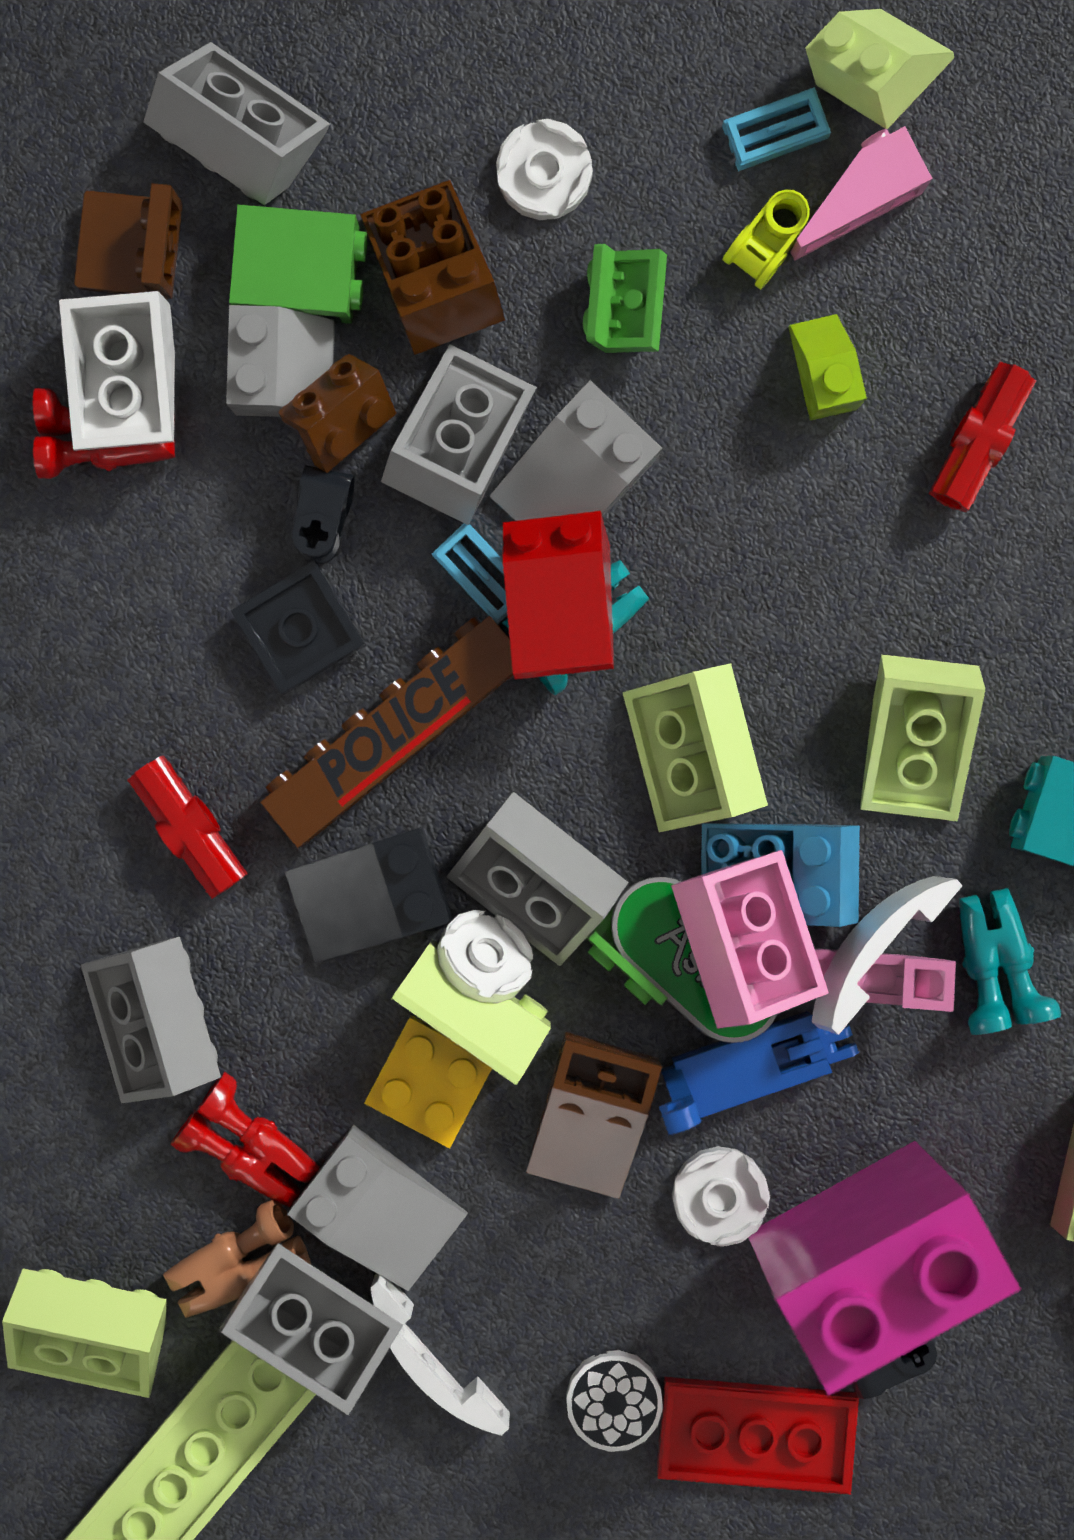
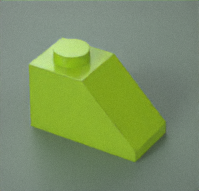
M835 314L789 325L810 421L857 410L867 399L856 349L838 315Z

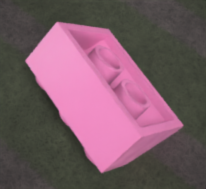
M782 850L671 885L717 1028L749 1025L829 993Z

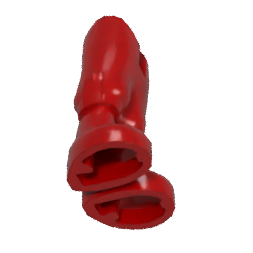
M35 388L33 391L34 421L41 435L35 437L33 443L34 466L39 479H52L58 476L65 467L91 461L93 466L111 471L116 469L117 466L144 464L175 458V440L172 443L75 451L73 450L72 441H62L54 437L71 433L69 408L61 404L57 394L52 389Z
M223 1072L221 1078H218L210 1088L197 1111L194 1110L184 1122L170 1145L179 1152L200 1151L221 1161L220 1167L230 1180H235L236 1182L239 1180L268 1198L290 1207L300 1195V1190L291 1179L274 1168V1165L276 1164L289 1175L304 1183H309L320 1167L298 1145L280 1132L273 1121L263 1117L253 1119L248 1117L234 1100L237 1089L235 1078ZM209 1120L237 1135L244 1145L241 1146L228 1141L211 1127Z

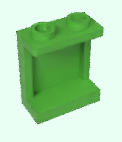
M237 205L230 305L279 306L307 314L336 316L341 319L342 323L352 324L353 310H361L363 302V281L356 280L357 261L365 262L367 232L360 231L355 214Z

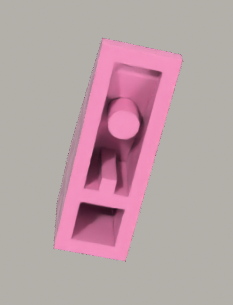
M905 126L889 134L887 129L880 130L862 142L860 152L796 239L790 252L794 261L923 194L933 178Z

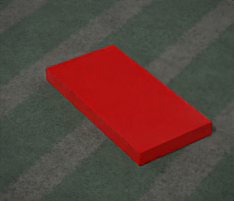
M664 1377L663 1410L661 1413L657 1461L658 1479L851 1495L859 1398L855 1392L836 1391L828 1395L826 1390Z

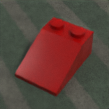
M601 511L503 522V571L514 679L614 669L610 544Z

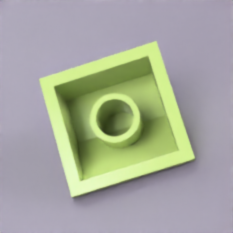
M882 9L838 12L805 47L816 85L885 129H888L954 59L953 51Z

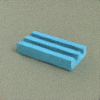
M815 87L723 120L722 124L724 134L729 139L728 145L731 153L735 155V164L738 171L826 140L831 134ZM807 105L810 107L811 111L776 123L740 137L738 130ZM816 123L817 127L747 153L745 151V148Z
M462 524L431 555L481 609L499 625L508 616L505 590L465 549L460 541L467 536L504 576L503 559L470 524ZM451 549L504 604L499 610L485 598L446 556Z

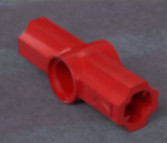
M1003 362L996 364L991 371V375L983 386L975 406L969 408L958 425L950 442V446L953 448L929 492L937 502L962 512H967L970 509L991 467L994 468L999 463L1013 439L1015 429L1012 427L1037 381L1031 377L1028 371L1015 364Z
M160 756L147 763L127 779L157 821L155 828L165 845L177 858L184 859L195 878L204 887L205 892L208 893L211 899L217 897L248 875L219 834L220 826L211 811L198 796H192L165 756Z

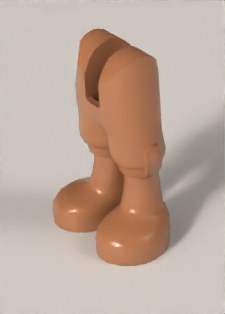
M270 1200L261 1204L256 1211V1222L242 1233L226 1232L216 1234L211 1243L190 1254L163 1273L171 1291L179 1290L196 1281H200L202 1284L188 1292L178 1301V1305L185 1318L237 1300L271 1252L255 1260L243 1261L242 1259L249 1252L266 1244L276 1245L292 1236L294 1231L293 1221L280 1203ZM300 1236L291 1238L281 1244L311 1264L306 1246Z

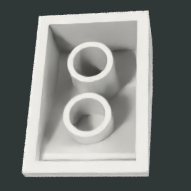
M159 291L59 300L73 450L81 451L174 442L175 351L169 302Z

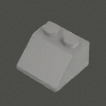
M229 305L226 404L236 416L280 417V409L334 364V320L279 306Z

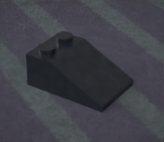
M423 826L285 871L315 963L449 923L453 918Z

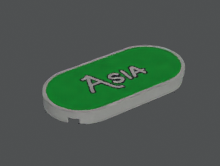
M655 877L637 882L626 889L618 898L612 912L611 931L616 951L668 998L667 1001L697 1029L713 1039L737 1043L759 1036L773 1023L777 1014L749 1025L717 1028L671 885L681 881L667 877Z

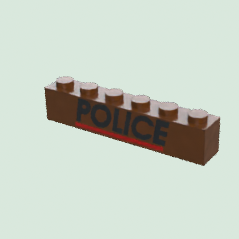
M490 615L482 622L477 616L466 622L454 633L459 641L445 652L440 647H437L416 664L421 672L407 683L401 677L394 681L378 695L383 703L369 714L364 708L356 712L341 725L346 733L331 745L326 739L322 740L303 756L308 764L294 775L289 770H286L265 787L270 795L260 803L297 848L306 845L513 676L510 640Z

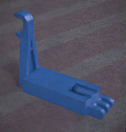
M806 1011L772 1023L762 1034L751 1040L737 1043L719 1041L672 1057L674 1065L661 1069L671 1102L659 1107L668 1134H675L698 1125L702 1117L832 1073L830 1064L859 1054L856 1043L845 1044L838 1048L835 1042L853 1035L850 1025H846L838 1035L818 1028L812 1023L813 1015ZM798 1035H802L803 1040H804V1043H802V1044H799L797 1038H793V1039H790V1040L781 1042V1041H783V1040H786V1039H789V1038H792V1037H795V1036H798Z

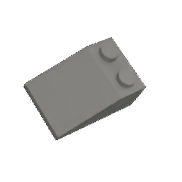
M449 344L390 451L381 482L469 525L537 387Z
M590 380L552 420L491 493L490 498L515 521L601 511L602 517H604L659 458L662 447Z
M354 1124L306 1185L287 1213V1215L326 1245L407 1291L414 1285L468 1214L463 1208Z

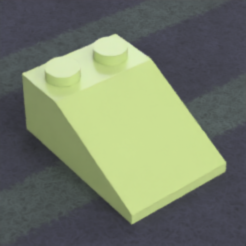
M881 654L873 697L860 803L861 810L958 821L986 690L979 666Z

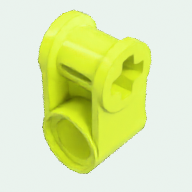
M795 190L776 192L751 224H748L738 235L722 260L728 265L735 263L756 280L755 286L761 290L781 266L788 255L787 253L805 228L810 212L807 200L801 193ZM779 209H788L796 215L798 222L793 227L784 228L774 221L772 214Z

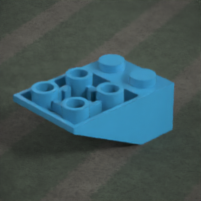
M702 823L701 875L782 850L806 925L842 927L859 923L860 826Z

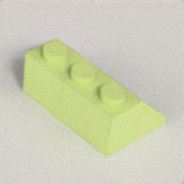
M731 664L691 672L622 692L659 832L730 818L768 806Z
M432 939L398 987L392 999L517 1085L551 1029L550 1021L544 1018L548 1010L525 994L521 1000L514 997L500 1003L479 1002L462 994L448 981L441 969L437 952L438 943Z
M22 1269L2 1321L7 1366L11 1369L149 1398L166 1326V1299L159 1298L156 1294L147 1290H134L131 1292L112 1288L100 1280L90 1279L84 1282L65 1278L60 1273L49 1269H42L38 1272Z

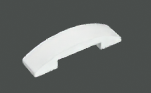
M932 876L905 886L873 908L850 932L833 957L824 975L829 993L816 998L812 1023L820 1029L839 1035L870 998L857 985L859 980L910 919L933 922L963 885L957 879Z
M376 1273L371 1285L373 1305L403 1324L390 1346L403 1369L431 1399L452 1415L472 1426L502 1436L509 1429L510 1412L478 1376L464 1389L405 1324L411 1319L413 1302L397 1284Z

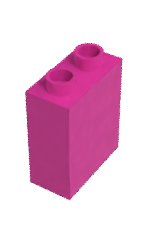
M916 1141L764 1223L757 1232L748 1237L776 1301L828 1395L1021 1290L969 1194Z

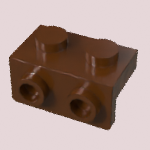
M351 354L345 355L342 359L335 362L324 374L306 389L299 392L288 404L279 410L282 421L298 430L314 465L325 473H328L397 414L380 371Z

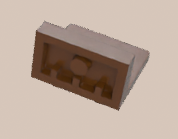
M151 183L150 197L98 191H86L84 193L74 281L77 288L80 290L117 294L159 291L165 299H172L183 203L171 185Z

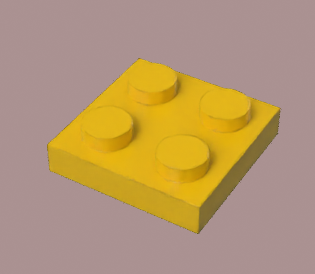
M410 1015L364 1104L450 1149L492 1068L431 1025Z

